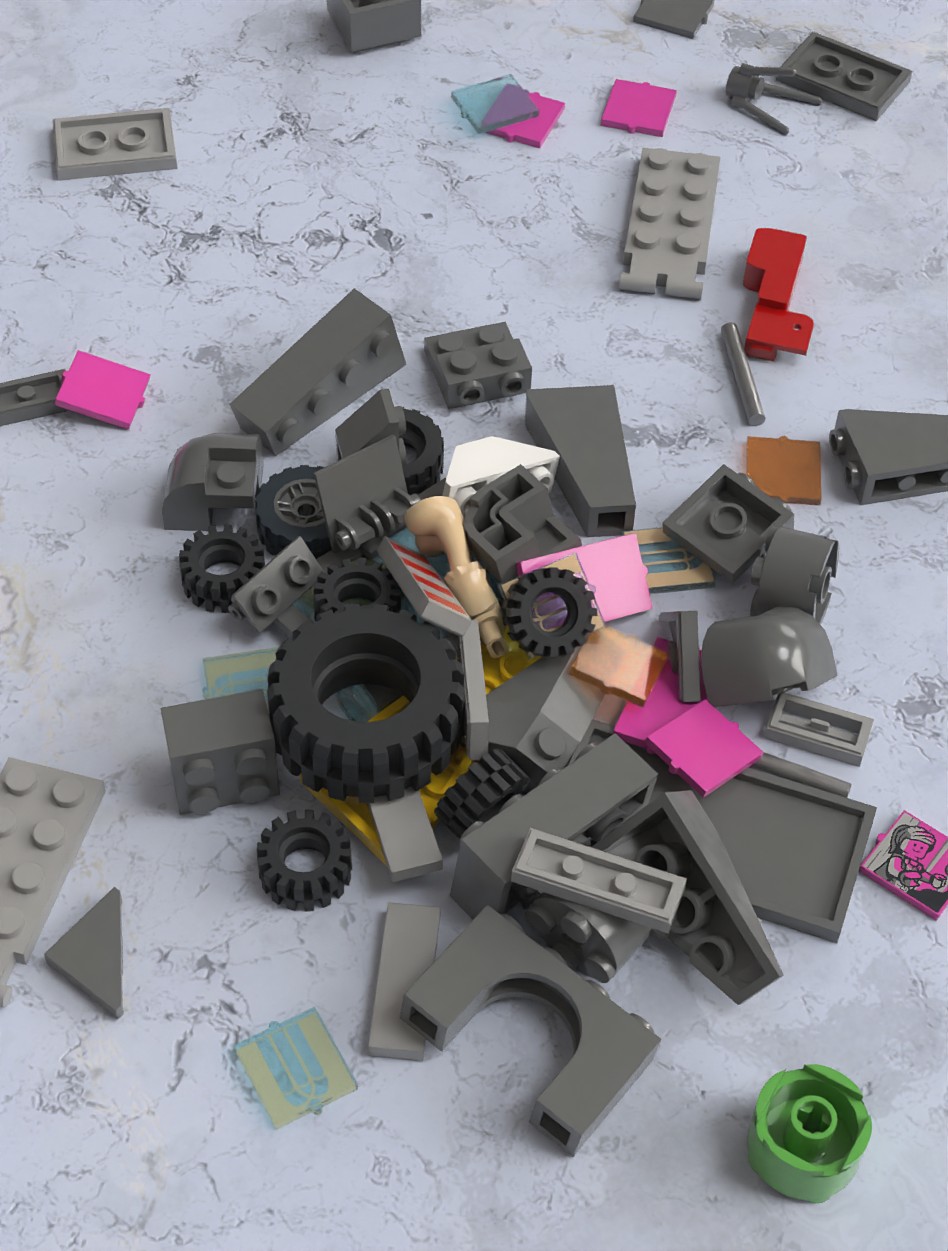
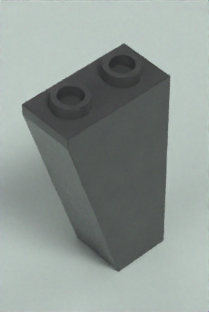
M614 385L526 389L525 426L537 447L555 451L560 455L554 479L586 536L625 535L624 532L633 531L636 501Z
M856 409L838 411L835 428L829 433V444L833 455L839 456L844 467L845 483L849 489L853 488L860 505L948 491V415Z

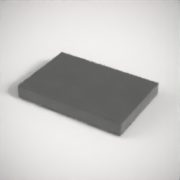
M812 31L779 67L795 69L796 75L776 76V81L808 94L821 97L825 101L877 121L910 83L912 71Z

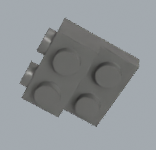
M506 322L424 338L425 354L448 409L513 397L526 393V389H531L532 366L520 339H513Z
M723 464L662 522L664 534L733 584L755 563L758 556L766 558L765 543L771 525L794 529V513L783 500L777 497L771 498L757 488L749 476L744 473L737 474Z

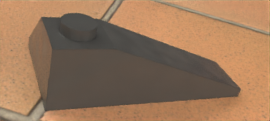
M595 631L587 633L585 638L588 641L582 647H575V652L568 655H559V657L543 656L486 695L489 719L488 754L492 750L500 748L530 778L528 787L522 791L525 795L535 789L549 771L554 768L564 769L580 744L625 658L623 653ZM463 723L460 744L466 748Z
M692 790L664 792L591 847L687 879L669 934L653 928L652 930L661 938L671 940L690 957V963L737 1005L745 1003L784 976L722 839Z

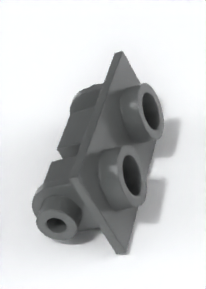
M297 536L232 595V604L228 607L229 612L238 621H242L246 617L257 633H261L317 582V576L321 571L324 572L301 536Z

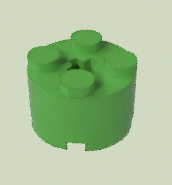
M818 1064L804 1065L803 1069L788 1072L785 1069L774 1074L761 1089L748 1130V1162L751 1168L776 1191L811 1203H823L832 1195L843 1190L855 1176L872 1133L871 1115H868L862 1101L863 1095L857 1085L839 1071Z

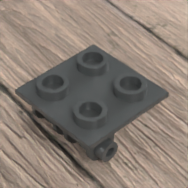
M393 434L313 473L334 554L348 548L354 551L367 540L383 536V530L386 532L393 531L395 523L401 524L404 522V515L407 510L421 501L420 497L415 493L408 495L396 436Z

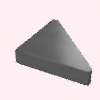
M698 611L661 612L658 618L659 622L669 623L673 641L666 642V649L672 672L678 674L679 700L682 702H700Z
M114 887L45 952L44 956L48 965L118 1020L124 1014L122 989V897L120 891Z

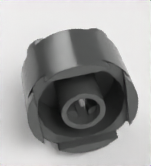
M771 525L765 543L766 558L759 556L756 558L751 574V584L759 586V588L755 591L752 599L750 616L760 615L778 606L796 607L812 615L821 625L832 593L828 592L831 577L836 578L839 561V542L826 536Z
M542 892L525 912V918L529 925L540 934L550 948L563 957L570 969L573 971L577 970L601 983H608L647 940L651 933L649 931L652 929Z

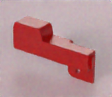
M758 228L755 231L743 279V286L758 293L757 303L745 341L744 350L746 356L774 362L777 350L804 356L807 354L814 321L805 314L789 311L802 265L807 240L806 235L773 228Z

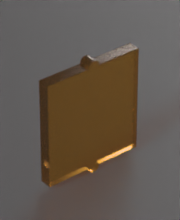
M747 436L746 475L754 481L757 488L771 498L777 497L786 504L820 506L822 500L820 442L791 440L786 436H781L779 439Z
M606 625L594 630L588 636V641L583 645L572 664L569 675L600 688L604 694L611 693L643 708L670 654L639 641L635 635L628 636Z

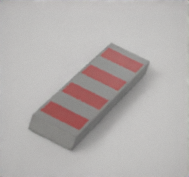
M384 536L377 549L378 555L420 618L455 635L464 636L472 620L426 556Z

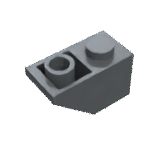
M389 388L379 390L335 429L337 461L393 434L396 436L402 466L406 465L404 442L402 438H399L400 434H406L405 415L402 406L394 407Z

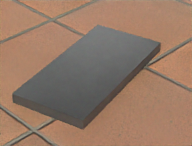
M592 719L569 764L574 762L577 755L590 743L596 742L600 744L612 736L615 726ZM625 742L658 773L648 804L664 792L692 790L719 833L757 918L834 943L838 942L877 807L749 767L703 798L678 774L670 773V766L656 753L650 754L646 751V748ZM591 839L590 847L595 845L597 842Z

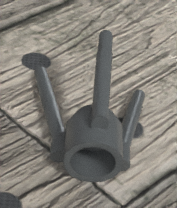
M742 63L740 67H733L726 83L725 93L727 96L733 97L731 101L732 106L745 109L783 134H788L790 129L750 103L752 99L757 101L762 92H767L817 105L822 103L821 97L765 83L764 78L759 77V75L795 76L796 70L791 68L755 67Z

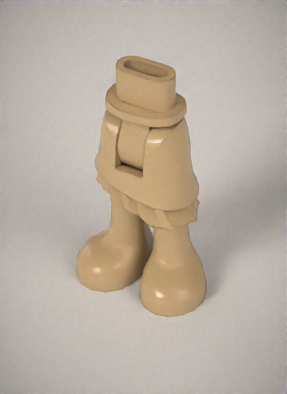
M432 496L417 502L404 515V522L408 530L417 535L415 537L417 549L427 557L447 555L450 572L444 577V583L471 620H478L480 644L486 645L490 656L498 658L508 652V646L503 637L506 631V625L503 624L502 619L504 615L490 587V579L486 577V570L483 569L479 562H474L472 550L467 543L462 525L464 524V516L461 513L458 502L446 496Z

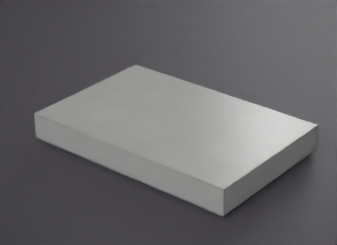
M170 108L52 119L58 181L178 169Z

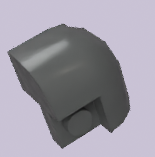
M212 433L191 439L178 448L168 468L162 508L164 529L208 531V526H211L213 507L254 509L256 495H259V488L262 485L264 467L260 435Z
M521 464L485 485L469 498L471 506L464 517V524H462L467 543L479 564L501 586L519 578L516 567L517 562L582 546L581 539L553 514L548 488Z
M778 606L757 616L715 621L707 629L703 640L701 656L703 680L708 702L713 707L773 700L772 695L787 692L794 688H801V691H809L838 676L832 646L825 629L812 615L796 607Z

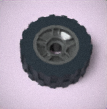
M300 465L297 468L289 467L283 469V472L279 474L275 473L270 476L269 481L263 483L259 488L260 493L255 498L257 532L261 544L266 546L267 551L272 556L280 553L297 536H301L315 559L332 550L313 474L325 467H309V465Z

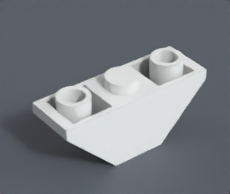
M493 436L457 445L445 481L443 496L455 499L460 506L461 513L465 517L471 506L469 499L485 485L520 464L548 488V493H551L560 455L552 450Z

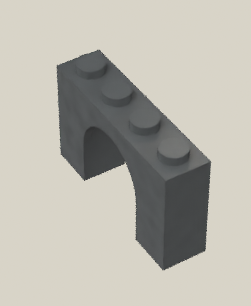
M487 905L406 991L403 997L400 1019L442 1052L483 1007L496 1000L522 997L538 1001L552 1009L563 1020L570 1032L573 1042V1057L536 1099L529 1122L574 1157L650 1065L662 1039L654 1033L653 1028L644 1018L637 1014H629L614 1003L601 985L592 980L583 979L570 969L558 952L552 948L540 946L527 936L515 919L506 914L500 915Z

